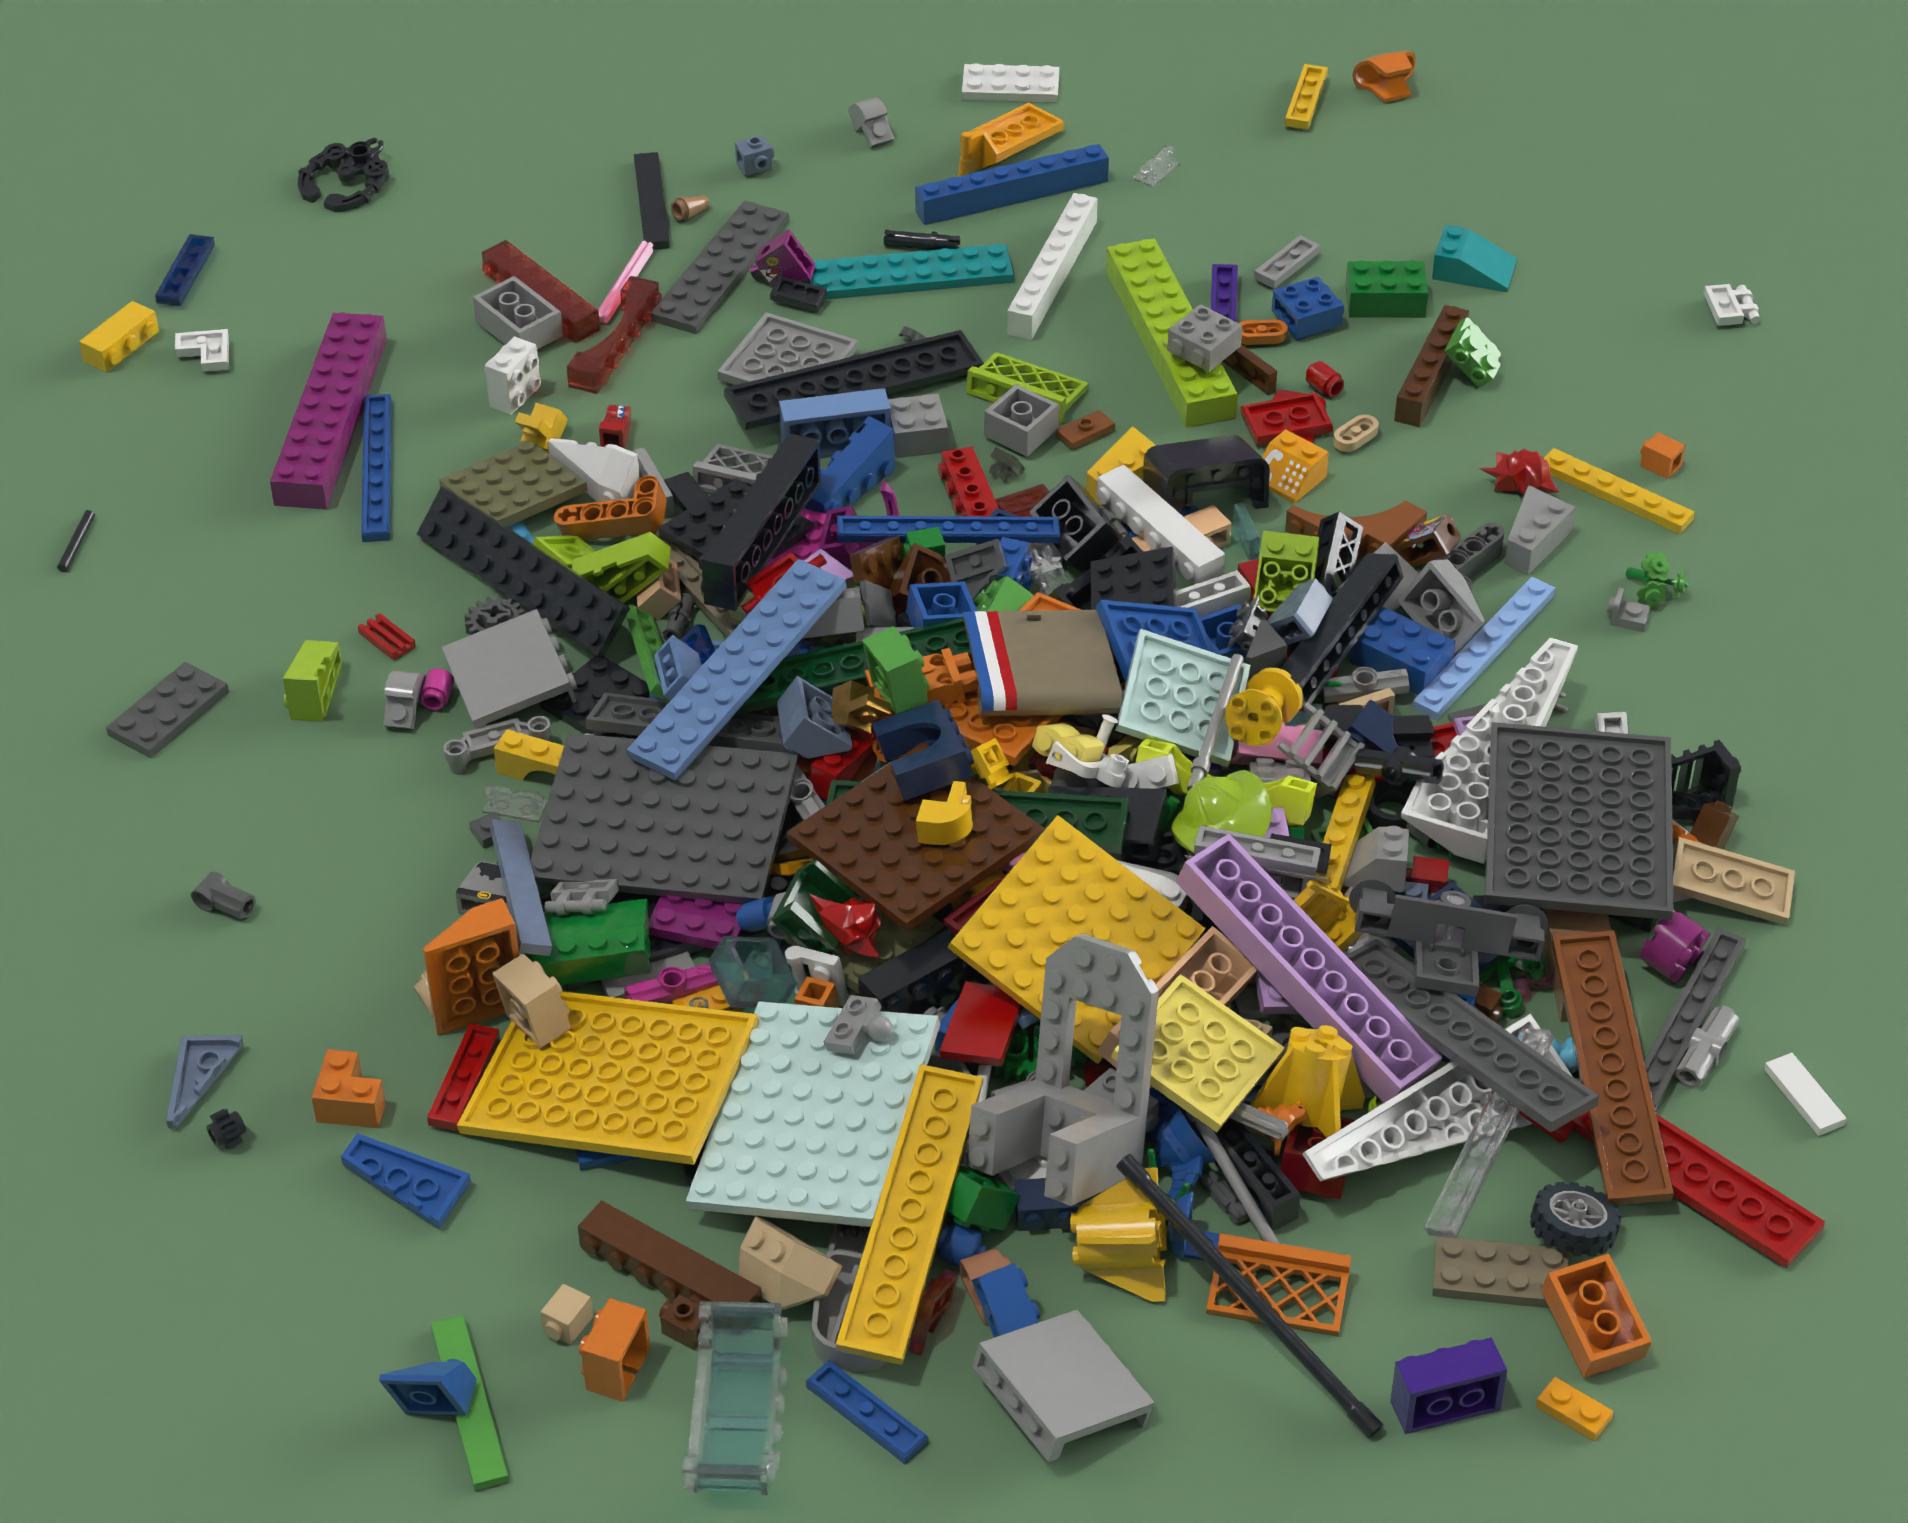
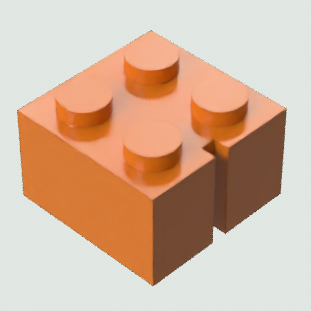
M609 1298L603 1310L599 1309L597 1311L589 1336L585 1335L579 1346V1355H582L583 1363L581 1374L584 1375L587 1391L624 1401L635 1380V1374L623 1371V1368L639 1373L651 1350L647 1309Z

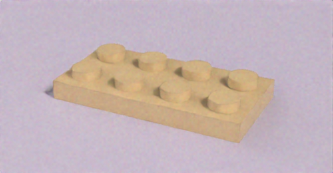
M1679 837L1677 839L1673 855V893L1786 925L1790 916L1795 870Z

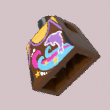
M1444 514L1418 524L1394 548L1414 568L1447 556L1461 538V535L1455 526L1454 519L1450 515ZM1421 543L1423 547L1419 548L1417 545Z

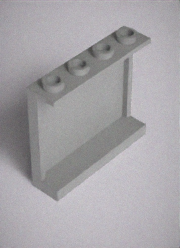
M537 609L442 646L475 729L487 726L486 724L567 691L572 702H576L573 690L578 687L571 672L565 673V671L569 670L563 654L557 655L561 650L556 637H549L553 633L547 618L541 619Z
M1078 1310L979 1343L972 1365L974 1370L1048 1462L1060 1458L1064 1443L1135 1418L1141 1427H1145L1155 1403L1148 1392L1140 1386L1131 1372L1120 1362L1111 1348L1105 1344L1092 1325L1086 1321Z

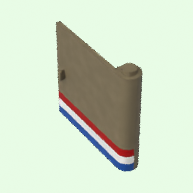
M1097 610L963 612L964 624L978 682L977 701L980 717L1119 714L1125 691L1121 690L1106 631Z

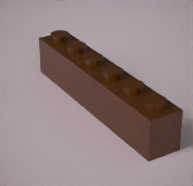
M1444 305L1397 395L1394 421L1420 428L1453 363V360L1444 351L1459 322L1466 317L1469 318V310Z
M602 1200L577 1226L580 1247L587 1254L602 1258L614 1269L629 1273L641 1284H648L656 1288L669 1299H676L680 1294L703 1307L706 1305L712 1307L713 1321L723 1329H730L740 1335L763 1308L760 1286Z

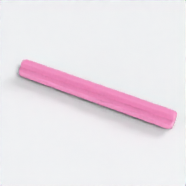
M642 241L596 312L595 316L598 323L607 324L652 254L653 244L651 242Z

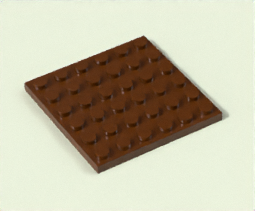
M922 742L898 759L922 751L930 746ZM889 764L788 830L787 838L790 843L811 859L820 862L837 879L866 901L874 903L875 908L908 932L1028 850L1045 831V828L972 776L959 781L966 782L967 795H971L973 822L971 832L963 839L947 845L918 843L916 818L922 800L947 802L952 784L904 801L898 789L891 764Z

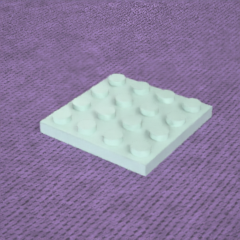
M1140 629L1137 634L1115 731L1143 740L1148 738L1176 744L1181 752L1198 757L1231 658ZM1242 663L1231 698L1246 689L1250 670L1249 664ZM1224 716L1209 761L1227 767L1231 760L1235 739L1229 735V728Z

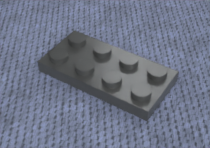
M184 662L106 727L107 734L111 738L152 758L229 692L228 684Z

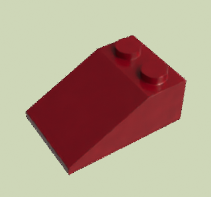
M1340 1117L1341 1129L1356 1120ZM1302 1123L1296 1125L1289 1133L1280 1170L1298 1191L1314 1193L1325 1199L1336 1198L1341 1200L1347 1175L1320 1182L1302 1154L1327 1137L1318 1127L1302 1126Z

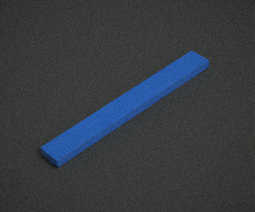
M391 394L364 396L362 542L390 540Z
M837 516V542L877 543L889 537L899 536L900 543H906V532L939 527L945 543H985L995 539L1001 541L1002 537L1029 543H1060L1058 517Z

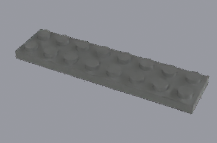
M744 200L650 312L651 321L697 334L748 272L750 267L753 266L761 246L774 239L789 222V213Z
M604 693L587 716L586 729L596 730L604 734L612 732L624 734L628 737H636L647 728L669 702L653 698ZM757 711L733 716L708 744V746L791 753L783 745L779 714ZM798 754V757H799V758H806V757H804V756Z

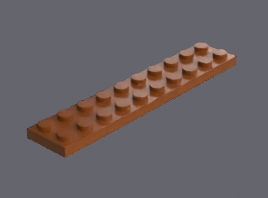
M1615 931L1552 936V947L1580 1080L1584 1086L1599 1095L1598 1106L1587 1113L1607 1202L1625 1205L1673 1200L1674 1192Z

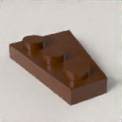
M899 536L886 538L849 554L854 582L860 583V581L866 580L890 589L893 577L903 562L904 552L900 545Z

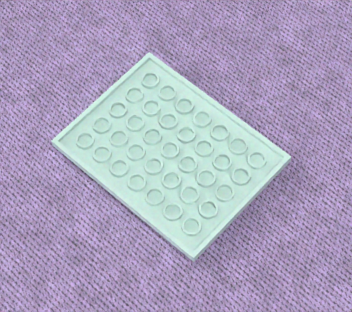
M758 1002L754 1014L758 1015V1026L751 1032L749 1047L741 1057V1065L716 1116L686 1198L688 1209L871 1227L920 1064H928L940 1027L939 1017L879 1011L877 1016H884L892 1023L893 1031L891 1036L885 1041H875L867 1033L854 1055L827 1051L824 1045L826 1036L843 1008Z

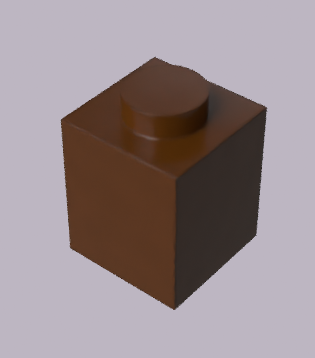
M1716 800L1715 803H1704L1690 834L1706 845L1725 848L1739 815L1731 812L1732 807L1724 802Z

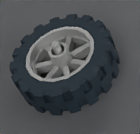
M1556 1182L1554 1186L1548 1184L1544 1186L1543 1191H1538L1530 1215L1531 1228H1535L1534 1233L1538 1238L1542 1237L1544 1239L1543 1242L1550 1247L1552 1245L1557 1247V1251L1562 1253L1566 1251L1571 1252L1573 1256L1581 1257L1582 1254H1586L1588 1257H1593L1597 1253H1606L1608 1248L1614 1246L1621 1225V1212L1616 1210L1617 1205L1615 1203L1607 1202L1604 1193L1594 1191L1593 1187L1587 1185L1582 1187L1579 1186V1183L1570 1182V1184Z

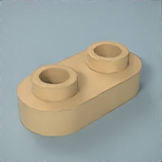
M1358 415L1334 432L1333 444L1335 448L1346 453L1357 450L1377 436L1378 420L1370 415Z

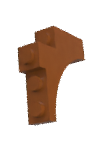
M1404 500L1399 505L1377 514L1349 517L1363 526L1356 562L1367 553H1374L1385 542L1396 551L1394 546L1418 524L1426 521L1427 511ZM1292 505L1286 512L1285 531L1290 534L1317 537L1321 519L1328 516L1313 513ZM1345 527L1344 532L1348 542H1350L1353 531ZM1341 548L1339 556L1343 565H1346L1347 558Z

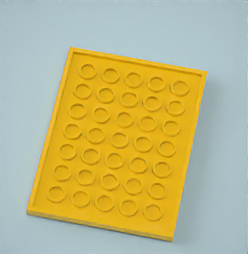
M562 991L560 997L570 1011L567 1017L571 1028L539 1048L511 1021L457 1123L460 1134L694 1165L741 1065V1057L749 1047L751 1032L758 1026V1015Z

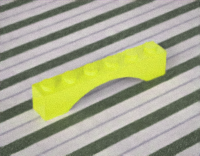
M1146 738L1138 746L1136 763L1172 754L1179 783L1166 786L1165 788H1169L1172 793L1179 795L1188 793L1187 787L1192 775L1190 771L1192 762L1180 751L1176 744ZM1208 774L1205 778L1214 777V776ZM1289 775L1277 781L1264 783L1271 806L1284 808L1287 825L1303 826L1311 816L1317 783Z

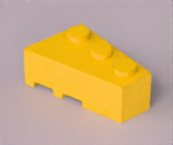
M1133 426L1087 471L1086 490L1098 505L1106 506L1100 503L1096 495L1099 476L1125 465L1143 481L1144 455L1148 449L1156 445Z

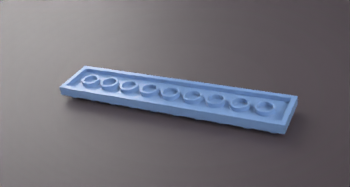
M798 559L628 747V757L676 781L847 588L846 581Z

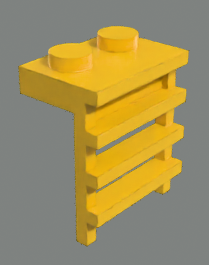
M1316 879L1314 881L1310 880L1306 883L1308 887L1293 901L1344 952L1364 933L1355 931L1356 913L1350 906L1349 896L1344 897L1342 892L1338 890L1334 892L1328 885L1322 886Z

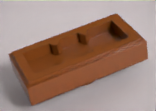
M1097 410L1056 429V437L1071 450H1074L1115 431V423L1103 412Z

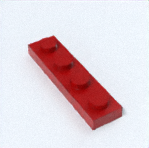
M469 1023L428 1113V1126L459 1131L457 1123L489 1064L500 1039L499 1029Z

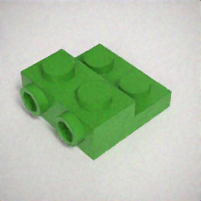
M1468 317L1462 319L1444 352L1480 388L1494 379L1501 365L1498 361L1501 352Z

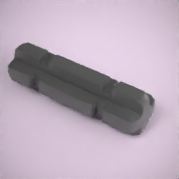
M1209 1171L1207 1174L1202 1175L1201 1185L1208 1193H1211L1210 1196L1225 1213H1230L1228 1216L1236 1224L1246 1221L1249 1216L1241 1202L1238 1203V1197L1225 1182L1221 1181L1219 1175L1215 1171Z

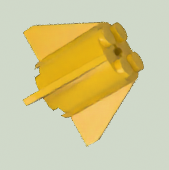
M1322 1025L1319 1029L1293 1027L1286 1053L1255 1095L1250 1106L1256 1109L1258 1107L1266 1108L1270 1106L1275 1109L1280 1104L1292 1105L1300 1100L1307 1111L1306 1119L1302 1122V1126L1318 1127L1327 1138L1341 1130V1110L1363 1109L1365 1096L1352 1055L1353 1046L1338 1036V1030L1331 1026Z
M1157 1167L1144 1168L1150 1174L1152 1180L1159 1186ZM1124 1179L1080 1205L1077 1213H1071L1072 1233H1077V1246H1073L1072 1251L1074 1266H1081L1082 1270L1151 1302L1166 1301L1164 1276L1166 1259H1160V1251H1167L1168 1225H1166L1165 1217L1157 1212V1208L1139 1189H1136L1127 1179Z

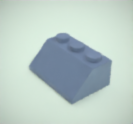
M797 676L777 701L785 748L789 752L800 754L807 759L849 751L853 747L850 730L848 727L836 723L833 719L831 709L832 696Z

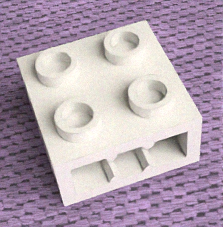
M514 336L486 363L484 372L486 374L490 407L512 415L539 389L541 378L536 344Z

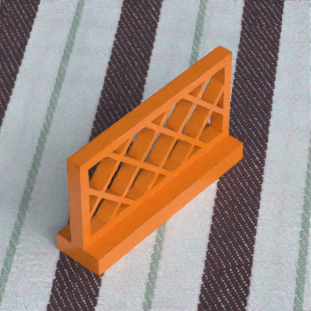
M1220 1233L1218 1250L1230 1263L1238 1265L1242 1270L1240 1274L1244 1278L1249 1279L1256 1288V1291L1291 1328L1339 1336L1350 1274V1255ZM1260 1269H1267L1271 1271L1275 1278L1261 1286L1253 1273ZM1214 1271L1206 1314L1263 1323ZM1294 1274L1302 1275L1308 1284L1294 1291L1285 1279ZM1219 1279L1223 1282V1284L1220 1286H1218ZM1326 1280L1340 1282L1339 1290L1329 1297L1318 1286ZM1280 1283L1289 1295L1275 1303L1266 1291ZM1227 1289L1237 1300L1228 1307L1215 1304L1216 1296ZM1313 1289L1322 1301L1308 1309L1299 1297ZM1337 1300V1306L1335 1307L1332 1302ZM1294 1301L1303 1313L1295 1318L1286 1317L1280 1309ZM1327 1306L1335 1316L1333 1325L1320 1323L1313 1314Z

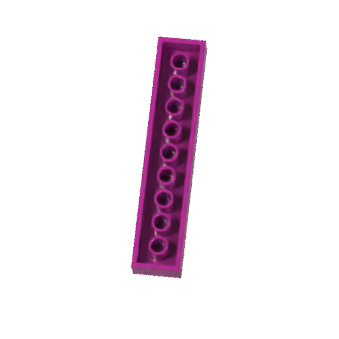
M345 312L332 313L270 479L274 506L327 510L364 407V396L368 395L387 342L384 316Z

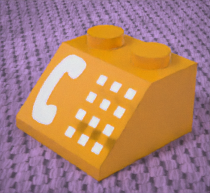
M1286 429L1268 444L1262 456L1270 468L1269 490L1294 504L1327 477L1329 452Z

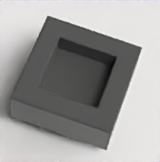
M496 811L469 822L470 831L483 849L493 845L490 832L491 819L502 820Z

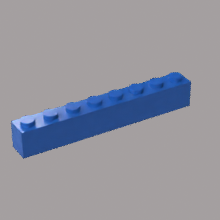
M1096 144L1075 150H1067L1054 155L1042 156L1037 159L1020 161L1007 166H999L990 170L974 172L960 177H952L943 181L927 183L915 187V211L922 223L927 225L1108 182L1109 157L1101 145Z

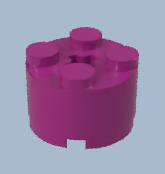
M1673 910L1672 920L1661 919L1653 929L1656 933L1652 940L1647 938L1639 958L1677 984L1687 971L1685 967L1688 964L1695 966L1704 953L1700 948L1706 944L1711 933L1681 912Z

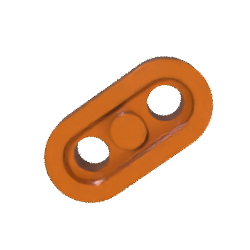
M1247 320L1239 323L1242 325L1241 343L1243 345H1275L1285 341L1287 338L1288 327L1281 320Z

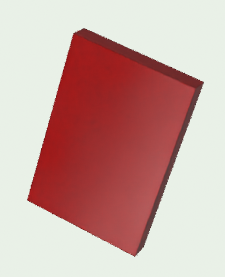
M1316 392L1242 405L1240 409V414L1256 446L1269 444L1285 429L1301 438L1333 432V424Z
M965 982L939 1050L940 1057L1002 1066L1023 1006L998 986Z

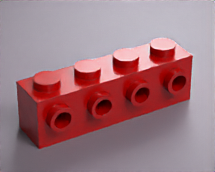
M973 446L941 452L938 474L940 479L945 480L947 496L952 497L954 513L959 514V516L989 517L998 508V505Z

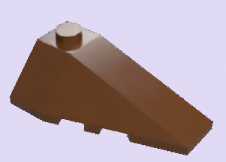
M916 543L912 544L893 577L890 587L893 605L906 610L910 584L952 582L947 564L945 563L946 560L932 550Z

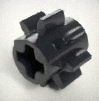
M222 1109L210 1115L213 1123L207 1125L206 1129L216 1147L224 1144L226 1149H231L243 1142L240 1135L246 1133L247 1130L243 1119L237 1111L229 1114L227 1109Z

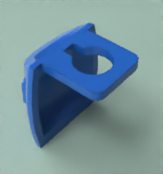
M1193 1191L1188 1192L1176 1202V1205L1191 1221L1194 1200ZM1168 1221V1239L1175 1256L1180 1261H1183L1184 1257L1205 1261ZM1201 1231L1218 1249L1220 1234Z

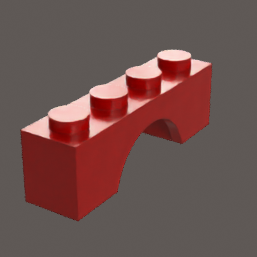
M872 724L871 733L863 734L853 729L850 731L853 747L849 751L820 756L811 764L810 781L818 796L827 800L831 780L853 781L864 760L870 754L876 755L872 750L874 740H876Z

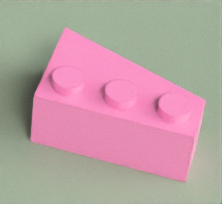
M1282 722L1281 730L1274 740L1262 746H1251L1242 743L1240 740H1235L1231 760L1227 767L1221 765V769L1229 770V765H1247V769H1250V761H1256L1257 758L1261 757L1272 758L1274 762H1286L1290 758L1279 750L1277 746L1280 742H1284L1291 748L1305 725H1298L1296 727L1285 726V723ZM1313 729L1297 752L1303 759L1306 757L1322 733V730ZM1323 746L1310 764L1315 769L1322 764Z

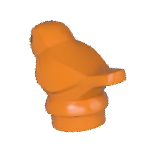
M1300 1100L1292 1105L1280 1104L1275 1109L1270 1106L1266 1108L1258 1107L1259 1110L1286 1121L1289 1124V1133L1296 1125L1301 1124L1307 1115L1306 1108ZM1254 1129V1132L1260 1133L1261 1136H1267V1134ZM1269 1136L1273 1142L1274 1154L1280 1155L1283 1140Z

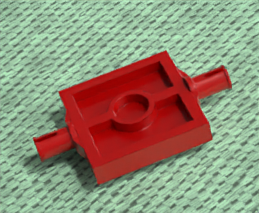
M792 552L745 582L748 590L754 595L753 599L741 605L746 615L755 608L798 560ZM819 554L807 563L820 568L826 565L827 561L822 554Z

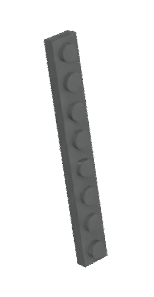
M1717 928L1645 1058L1644 1064L1655 1112L1675 1077L1677 1067L1687 1053L1693 1033L1697 1028L1702 1027L1745 947L1746 938Z

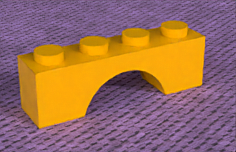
M507 729L494 747L496 771L498 774L522 781L529 772L537 770L556 775L564 745Z

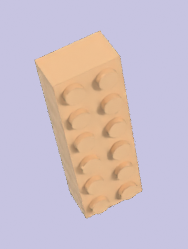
M1212 926L1156 984L1159 990L1158 999L1181 974L1228 1007L1247 987L1258 969L1227 937ZM1121 1020L1108 1033L1097 1050L1102 1057L1116 1068L1117 1061L1111 1055L1119 1045Z

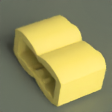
M1064 723L1038 726L1032 744L1038 753L1048 757L1054 742L1057 741L1079 761L1087 763L1100 761L1104 749V744L1098 738L1088 734H1080L1074 727ZM1056 752L1055 757L1061 761L1062 755Z

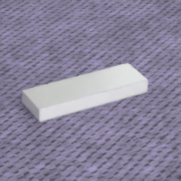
M1793 1053L1766 1062L1765 1072L1818 1136L1845 1126L1847 1120L1845 1115Z

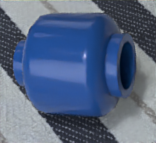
M953 1222L951 1226L945 1225L936 1248L939 1249L940 1259L960 1268V1260L983 1253L986 1246L981 1244L983 1234L980 1230L971 1226L967 1228Z

